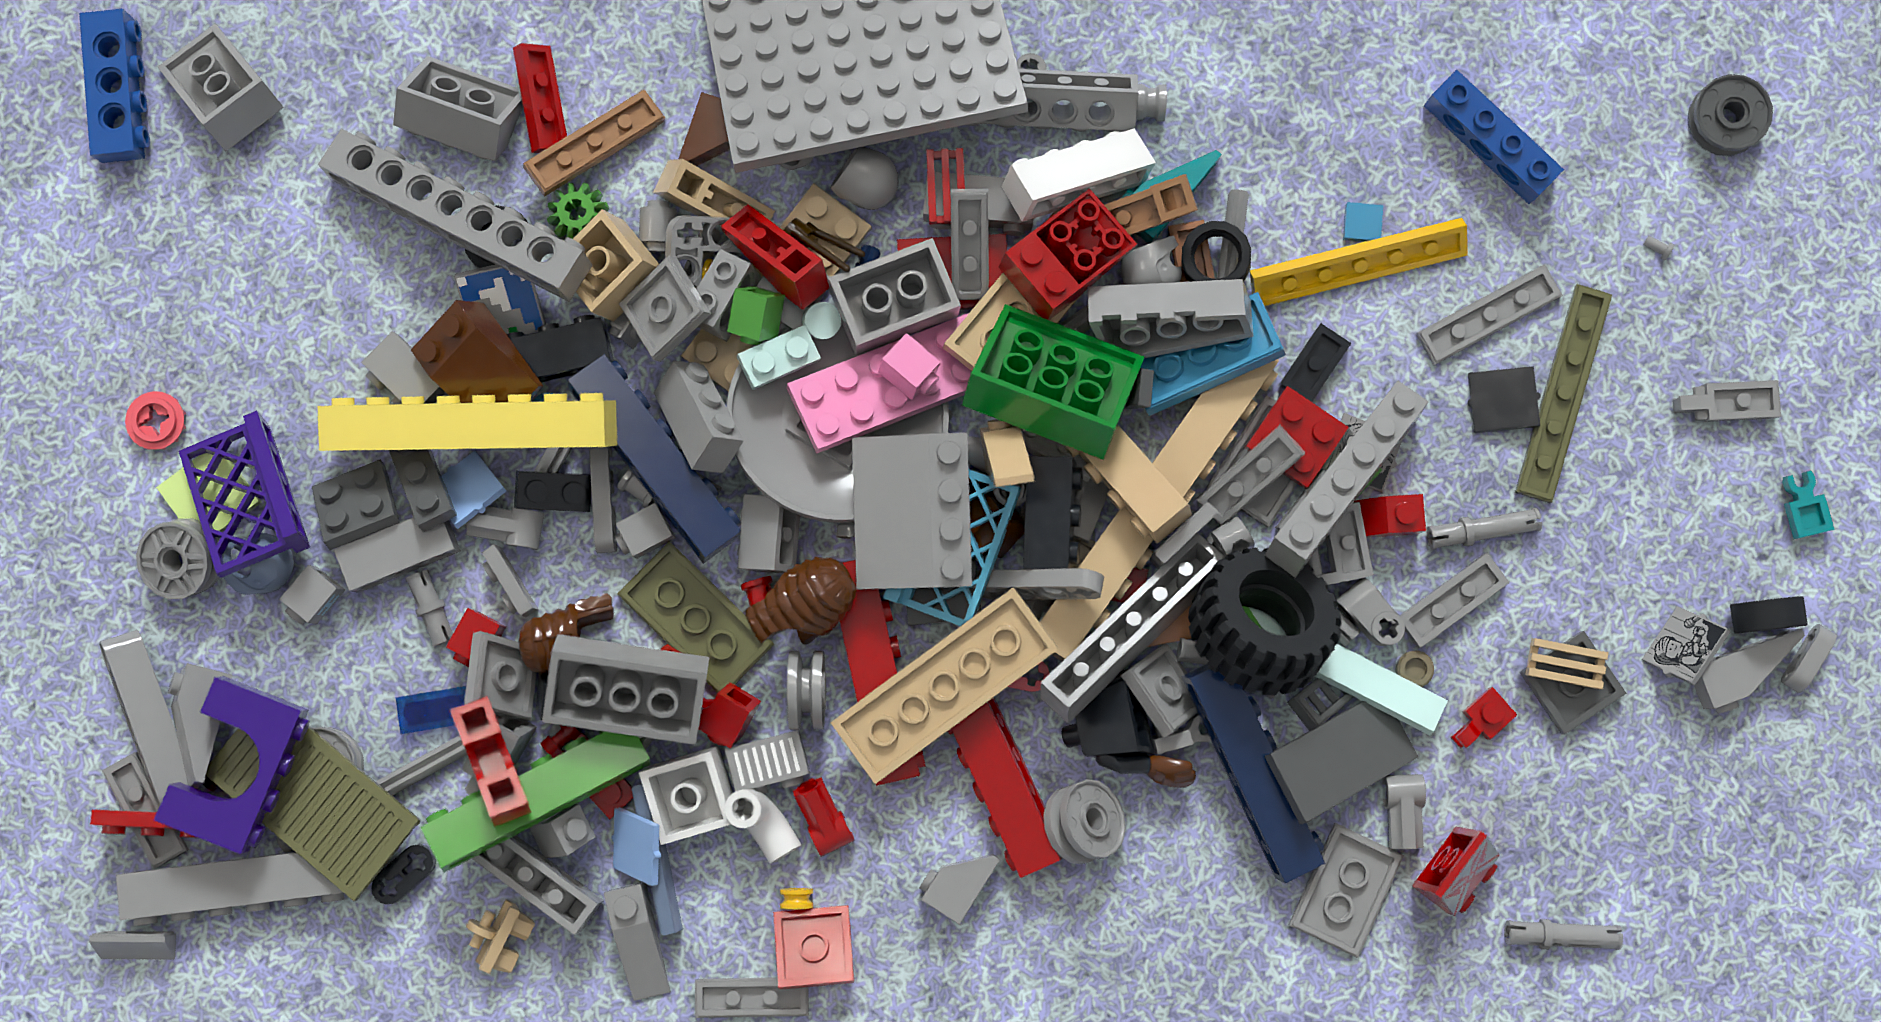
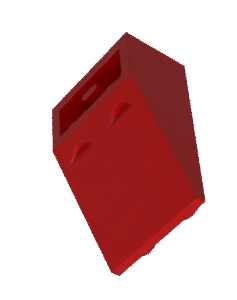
M1089 188L1007 250L1001 260L999 269L1041 318L1051 320L1134 249L1137 243Z

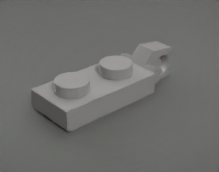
M1778 380L1706 383L1699 387H1694L1693 395L1673 398L1674 413L1695 412V421L1714 422L1776 419L1781 417Z

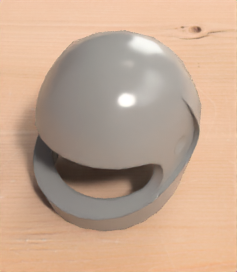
M865 146L855 148L846 160L830 188L839 198L846 199L859 208L877 210L887 205L895 196L898 189V173L894 163L885 154Z
M1170 236L1139 247L1121 259L1123 284L1181 282L1182 267H1176L1170 260V252L1179 245L1175 237Z

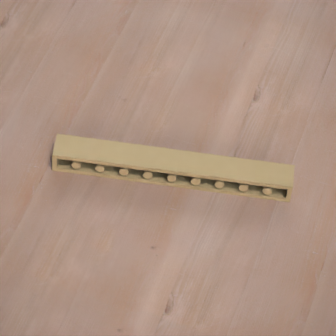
M1274 360L1201 393L1153 461L1154 466L1188 503L1195 494V491L1190 487L1197 477L1204 480L1215 466L1216 462L1211 457L1218 447L1225 451L1234 439L1237 432L1232 427L1239 418L1246 421L1258 404L1253 400L1254 396L1260 388L1265 392L1269 389L1278 376V373L1273 369L1280 360ZM1126 508L1116 513L1078 567V569L1096 571L1104 576L1101 597L1098 599H1056L1040 621L1059 648L1051 655L1061 662L1085 641L1084 638L1092 627L1097 629L1109 617L1111 612L1106 609L1113 597L1118 600L1122 598L1132 584V581L1127 579L1128 575L1134 567L1141 570L1153 554V551L1148 547L1154 539L1150 535L1143 538L1130 522L1134 517Z

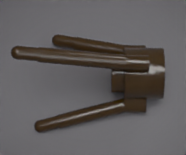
M794 218L783 230L810 251L814 250L844 272H849L850 266L818 244V238L860 258L865 257L863 250L818 229L811 222L805 224L798 218Z

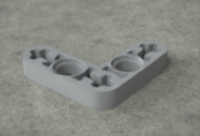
M682 215L673 218L667 226L665 258L672 256L677 258L678 261L688 260L692 265L689 279L696 289L702 279L703 251L719 252L722 249L726 252H741L729 238L720 245L714 243L712 239L714 227L718 224H724L730 217ZM686 223L689 229L702 230V238L688 236L684 243V239L677 236L678 229H684Z

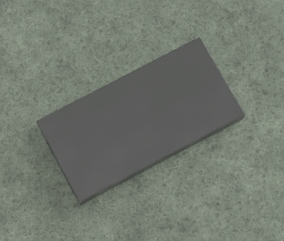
M1362 701L1264 757L1299 824H1303L1418 758V755L1399 719L1373 707L1366 701Z

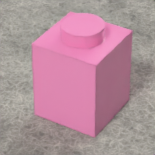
M906 333L882 358L878 372L908 398L913 400L920 391L926 395L937 383L939 377L936 373L941 361Z

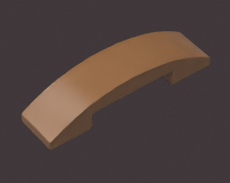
M1187 174L1150 186L1149 189L1104 205L1130 236L1198 210Z

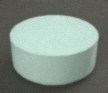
M818 302L810 305L805 310L802 324L806 325L812 338L828 339L838 332L841 326V316L834 305L827 302Z

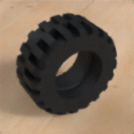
M1258 548L1243 549L1242 552L1239 550L1229 553L1224 559H1220L1213 566L1192 600V605L1189 609L1188 619L1191 623L1189 631L1192 640H1197L1195 648L1201 658L1205 657L1208 660L1207 666L1214 673L1217 671L1225 676L1224 681L1232 686L1235 683L1243 686V691L1255 693L1259 690L1262 691V695H1277L1279 691L1281 694H1289L1295 692L1297 688L1305 687L1316 676L1332 654L1341 636L1340 610H1336L1338 603L1334 594L1327 591L1328 584L1322 577L1317 578L1313 574L1314 569L1308 564L1294 577L1265 556L1268 548L1263 549V551H1259ZM1242 606L1255 608L1270 615L1281 625L1287 636L1276 635L1262 629L1248 617Z

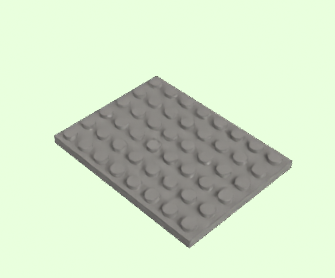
M702 0L735 173L1028 112V103L1000 0Z

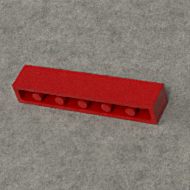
M856 560L842 562L856 586ZM856 589V597L850 611L846 612L844 619L840 621L857 702L898 673L895 658L901 657L897 635L889 637L886 623L893 621L889 600L881 601L879 589ZM919 751L876 783V786L920 776L919 768L926 767L923 751Z
M993 697L947 732L950 735L954 734L959 748H957L958 758L964 768L970 769L975 779L972 786L978 800L981 803L985 802L991 814L988 817V821L993 833L997 837L1001 836L1007 850L1004 851L1008 866L1012 871L1017 870L1019 877L1022 878L1063 858L1058 855L1049 842L1044 825L1045 805L999 706Z

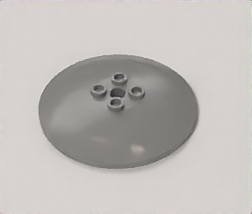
M841 321L838 332L831 338H812L821 357L818 362L757 389H751L739 363L731 380L726 408L744 440L735 457L745 475L759 491L782 508L805 518L824 522L850 523L854 522L852 440L817 454L786 389L787 383L857 357ZM781 323L778 336L792 329ZM948 402L860 437L948 433Z

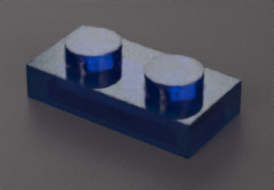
M466 686L395 697L400 734L456 726L450 710L464 705Z

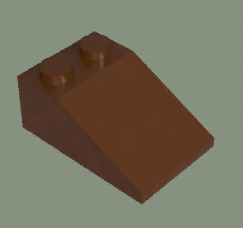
M456 300L411 349L428 376L449 396H460V403H472V395H495V402H508V395L531 394L532 399L543 387L540 380L489 309L481 302Z

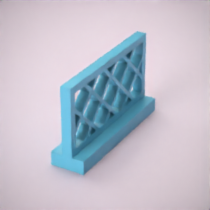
M968 469L969 477L976 492L969 495V501L979 497L987 515L970 524L971 545L974 550L971 552V559L977 557L982 568L980 577L972 581V586H962L943 595L940 587H933L938 598L926 604L912 600L916 588H887L883 597L884 599L900 603L958 626H962L977 614L1006 534L1008 522L1012 517L1022 489L1014 485L995 487L989 476ZM978 481L989 484V486L981 489ZM996 488L1010 492L1005 507L992 513L984 494ZM1002 515L997 526L995 518ZM989 521L995 533L993 541L979 548L971 530ZM989 550L986 560H984L982 553ZM976 586L972 596L969 589ZM964 592L969 603L964 619L952 615L946 602L947 599ZM940 603L943 608V611L933 608L932 606Z

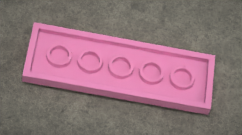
M969 313L911 335L914 340L941 361L936 373L939 380L926 395L920 391L911 400L878 372L882 358L898 341L787 383L786 389L816 453L818 454L848 442L852 438H858L965 395L972 371L942 347Z

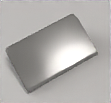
M101 931L89 936V943L101 959L174 960L176 955L175 932Z

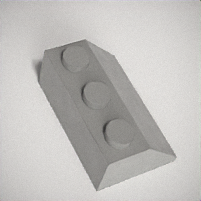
M427 56L397 87L393 125L405 129L411 134L422 135L441 142L447 147H455L472 153L478 158L489 159L495 162L507 148L523 108L520 88Z

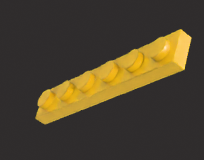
M1462 218L1249 270L1252 294L1258 292L1264 306L1468 256L1467 224Z

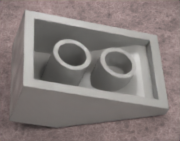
M216 23L157 66L197 119L225 151L242 141L244 137L284 108Z

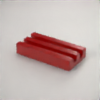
M944 148L941 151L926 149L929 225L951 224L949 159H956L957 189H965L963 148H956V150ZM934 160H941L944 216H936Z

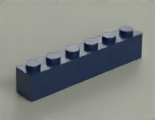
M604 354L569 378L568 390L577 401H580V393H603V400H616L617 446L612 447L704 564L739 538L741 530L738 526L741 525V521L729 506L724 509L716 499V496L719 494L712 482L707 477L701 479L695 470L691 469L682 449L678 450L670 438L673 437V433L661 418L656 421L648 411L651 406L639 389L633 392L625 380L628 379V376L623 367L616 360L610 362Z
M1207 664L1181 676L1274 877L1286 884L1325 864L1321 852L1324 851L1321 839L1315 831H1310L1307 823L1299 824L1264 757L1276 750L1277 745L1271 733L1267 729L1263 730L1257 718L1261 716V711L1253 696H1247L1246 692L1242 690L1243 686L1237 683L1232 686L1224 681L1225 676L1218 671L1214 673Z

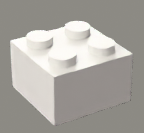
M719 745L649 765L639 772L653 821L659 824V841L661 845L732 825L725 815V803L733 791Z

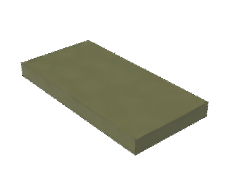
M670 541L617 593L668 645L681 653L710 657L706 682L717 693L729 682L736 685L775 645L770 639L765 640L761 644L752 632L746 615Z

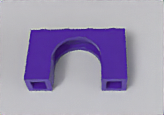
M226 676L214 677L200 713L233 725L246 732L252 738L259 753L257 777L250 788L236 798L217 797L181 782L169 784L154 821L238 854L250 851L251 847L256 848L265 831V827L261 826L266 811L271 813L279 799L280 791L276 790L281 776L286 777L293 766L295 756L291 752L296 740L302 741L308 730L310 720L306 719L309 709Z

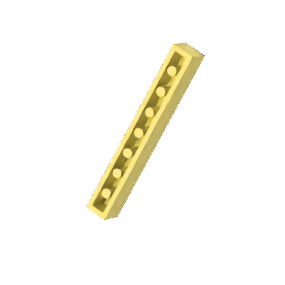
M580 393V401H567V394H544V402H531V394L508 395V402H495V395H472V403H460V396H437V403L425 404L424 396L401 397L402 404H389V397H366V405H355L354 398H331L332 405L317 406L319 451L617 446L616 400H603V393Z

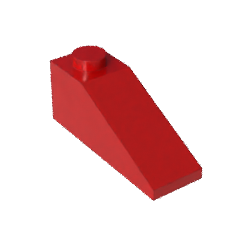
M749 204L721 225V229L774 288L781 294H784L787 299L800 309L804 310L830 288L823 260Z

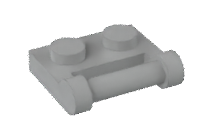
M1354 502L1325 539L1332 572H1322L1318 549L1306 563L1314 569L1313 574L1317 578L1322 577L1328 585L1374 575L1360 503Z

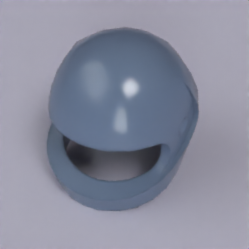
M261 533L256 544L264 547L278 541V537ZM229 542L222 554L224 563L231 561V551L233 548L240 552L243 547ZM291 549L251 565V572L248 575L234 572L223 578L235 591L243 595L267 594L277 591L287 583L293 573L294 558Z

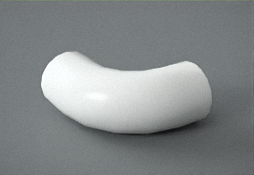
M744 789L736 791L728 797L725 803L727 820L733 826L748 830L761 848L769 864L775 863L802 846L782 812L766 795L755 790Z

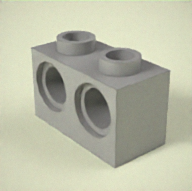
M722 249L719 250L696 289L711 312V315L698 328L726 342L732 334L727 332L735 288L757 287L762 279L751 263Z

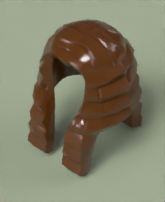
M815 557L813 560L806 559L803 563L796 564L792 569H788L787 572L782 574L774 588L767 593L763 600L748 607L745 610L746 619L752 632L761 644L777 633L794 629L797 630L801 643L807 645L818 636L828 635L838 622L844 619L846 612L850 611L856 597V586L843 563L832 558Z
M605 593L600 597L590 596L588 599H579L575 604H568L565 610L557 609L552 614L545 613L541 617H534L524 623L520 630L518 643L520 655L526 667L531 671L538 672L541 676L549 675L551 653L557 635L580 638L583 627L612 620L614 617L612 597Z

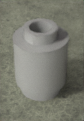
M649 200L646 207L640 208L639 239L651 254H655L656 251L665 254L667 226L676 217L677 212L676 209L669 208L668 201Z

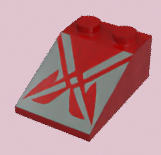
M1455 826L1412 884V887L1447 914L1456 916L1458 912L1464 913L1475 899V895L1472 893L1480 882L1486 883L1497 869L1495 861L1500 855L1489 837L1482 831Z

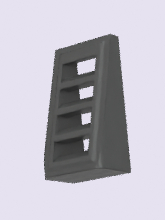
M1316 678L1287 703L1310 731L1325 722L1354 696L1341 690L1344 695L1338 698L1326 681ZM1318 687L1332 703L1328 708L1314 692ZM1306 697L1311 701V703H1312V704L1315 706V708L1319 711V713H1320L1319 715H1317V713L1313 710V708H1312V707L1309 705V703L1305 700Z

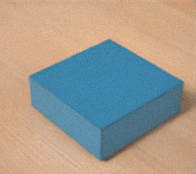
M1347 202L1345 204L1343 240L1366 242L1381 238L1384 205Z

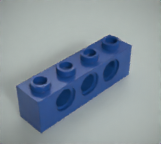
M123 8L79 13L90 156L101 163L145 159L144 148L149 147L150 137L148 129L142 124V113L147 111V100L139 85V77L144 76L143 60L140 55H137L136 42H141L142 39L139 22L134 20ZM119 45L118 53L113 57H108L110 49ZM122 80L121 88L111 93L112 85L116 81ZM125 115L124 123L120 127L114 128L115 120L119 116Z
M1457 69L1423 105L1528 204L1532 203L1564 171L1552 157Z

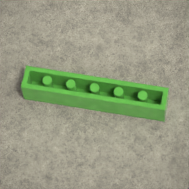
M599 731V735L589 740L581 737L570 742L564 747L566 752L555 758H552L551 754L537 759L530 764L532 770L518 776L531 813L494 827L480 790L461 800L462 806L448 812L447 808L441 809L425 819L427 824L420 828L442 871L445 873L649 766L650 758L639 737Z

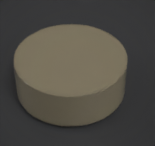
M1409 651L1399 657L1395 666V672L1397 675L1423 687L1431 681L1434 675V664L1431 658L1424 652Z

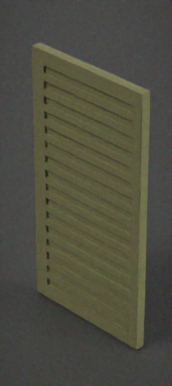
M309 726L302 741L296 740L291 752L295 756L293 766L286 777L281 776L276 790L280 791L279 799L271 813L266 811L262 824L349 898L357 901L413 829L420 824L421 820ZM238 728L208 765L206 776L232 798H236L246 792L257 777L259 753L252 738Z

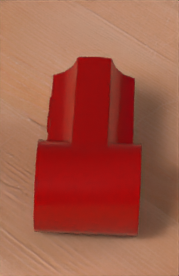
M822 777L804 781L793 791L795 800L809 825L807 829L821 857L855 841L853 833L850 832L845 822L843 812L841 810L838 811Z

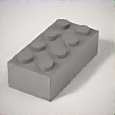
M558 634L551 653L542 722L696 745L710 657Z

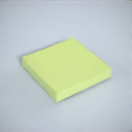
M204 453L193 459L194 468L205 471L213 455ZM222 459L214 475L227 479L234 467L233 462ZM181 468L156 488L179 519L193 518L200 521L184 468ZM240 474L236 483L249 487L250 485ZM210 481L203 493V497L214 502L223 485ZM232 489L223 505L237 510L246 493ZM254 497L246 513L250 512L262 501L258 497ZM220 511L212 524L213 529L223 532L233 516Z

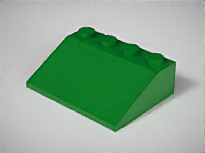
M1005 304L970 374L962 406L1104 460L1145 357Z

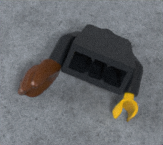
M1128 669L1123 670L1075 717V724L1062 728V739L1066 747L1072 748L1081 745L1084 756L1095 758L1098 765L1121 774L1146 773L1154 782L1174 788H1186L1195 781L1196 771L1193 769L1190 761L1160 755H1149L1154 753L1146 711L1121 676Z

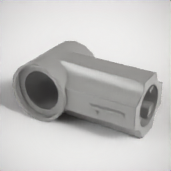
M487 506L484 513H478L466 522V535L506 542V545L514 547L522 546L538 550L545 513L527 509L512 508V510Z
M1423 775L1385 776L1382 779V785H1386L1387 799H1383L1385 809L1388 810L1389 848H1424L1422 808L1426 804V785Z

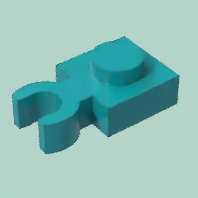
M1811 470L1801 473L1804 481L1802 487H1798L1795 484L1793 475L1783 477V487L1787 493L1792 495L1794 500L1784 504L1793 539L1835 530L1825 494L1814 496L1813 489L1816 485L1814 473Z

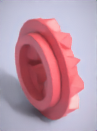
M159 391L147 392L137 397L129 406L125 418L126 430L130 438L143 448L149 450L166 449L172 443L178 442V437L182 430L186 429L184 424L186 412L182 409L178 400L171 395ZM153 409L156 410L158 415L169 417L165 419L166 421L160 423V433L153 426H142L147 421L153 419Z

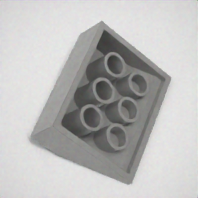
M967 433L852 438L856 589L972 586Z

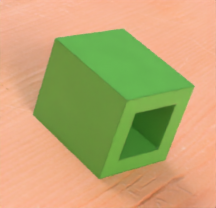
M756 286L735 288L727 332L741 336V342L751 345H759L764 340L778 337L785 295Z

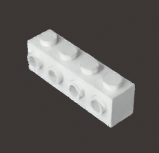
M1135 128L1124 132L1114 131L1103 138L1093 141L1083 140L1073 147L1060 151L1053 149L1046 152L1043 156L1033 159H1019L1009 167L1001 187L1023 222L1063 209L1089 188L1097 198H1101L1140 186L1141 183L1147 180L1156 162Z

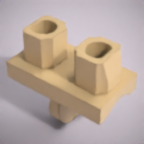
M505 899L492 927L491 924L496 914L488 910L485 911L481 921L469 919L466 928L474 933L469 943L471 947L479 949L484 938H486L475 961L480 964L479 970L489 974L492 968L507 973L512 972L519 954L517 951L505 947L504 944L509 934L526 941L535 925L530 917L520 912L515 903Z

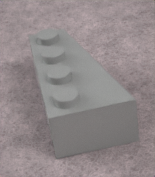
M1243 279L1088 287L1089 324L1096 338L1145 358L1254 337L1251 301Z

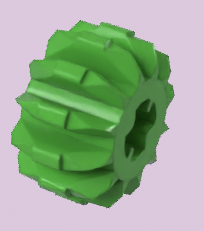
M568 183V193L566 195L560 190H555L554 194L558 198L559 203H548V209L554 212V214L547 217V221L550 225L556 226L554 233L558 238L566 235V238L573 239L602 209L605 211L610 209L607 202H600L603 195L598 189L590 193L588 183H583L578 192L573 183ZM581 206L585 211L584 217L578 215L579 220H575L571 212L573 209L577 212V207Z

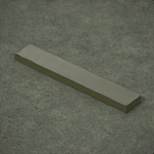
M1576 284L1539 407L1540 427H1533L1515 493L1547 503H1552L1613 294Z

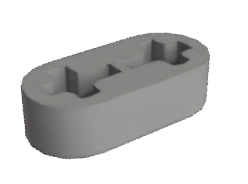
M1821 624L1815 625L1809 631L1781 677V683L1797 693L1804 691L1812 682L1833 648L1837 635Z

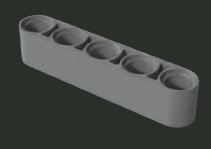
M135 630L100 641L99 645L159 809L169 784L181 782L188 785L174 724L139 631Z

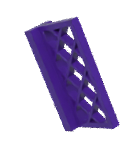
M257 410L243 416L244 424L178 451L216 574L220 578L291 548L296 553L311 548L269 424ZM245 437L247 444L240 456L227 453L233 441ZM204 453L212 454L213 457L205 471L194 468L192 458ZM222 459L236 463L227 479L214 475ZM245 466L255 469L257 473L249 487L236 483ZM210 481L223 485L214 502L203 497V493ZM232 489L246 493L237 510L223 505ZM254 497L266 501V506L259 518L246 513ZM220 511L233 516L224 533L213 529L212 526ZM242 519L255 523L247 540L233 536ZM264 527L275 530L278 541L264 547L256 544ZM229 542L243 547L236 559L224 563L222 554Z

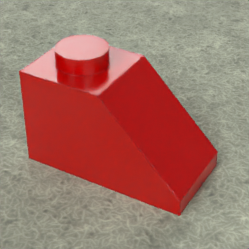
M1423 494L1383 496L1354 501L1360 503L1366 538L1417 535L1426 531Z

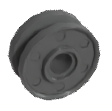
M1728 74L1714 79L1694 96L1688 109V126L1693 139L1704 150L1721 156H1733L1748 150L1766 135L1773 118V105L1768 92L1757 81L1745 75ZM1723 109H1728L1734 113L1736 117L1735 123L1727 121L1723 115Z

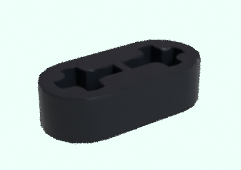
M418 844L412 845L401 852L372 881L371 890L374 898L382 904H394L408 895L435 868L436 858L431 848L427 845ZM412 852L415 855L424 853L426 858L423 864L426 868L424 870L416 868L408 874L405 869L413 862L410 856ZM400 875L403 879L395 886L396 896L392 893L384 895L382 890L385 885L382 880L384 878L388 881L393 880Z

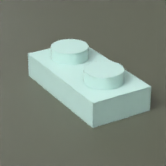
M806 325L737 355V359L752 390L814 364L821 359Z

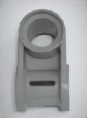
M1365 577L1360 578L1337 599L1338 609L1375 645L1387 646L1396 644L1404 636V621L1386 602L1381 592ZM1379 622H1390L1392 624L1389 628L1391 636H1380L1378 632L1382 627Z

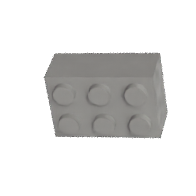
M933 238L852 268L849 272H842L829 277L828 283L830 288L828 290L835 307L840 313L842 324L856 356L901 339L906 333L908 335L914 334L959 315L961 304Z

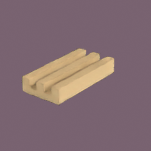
M1532 638L1525 675L1594 689H1603L1604 682H1602V677L1606 672L1604 665L1605 660H1608L1609 652ZM1543 648L1595 658L1596 661L1595 665L1541 655L1538 654V650ZM1536 662L1592 672L1593 679L1535 669Z

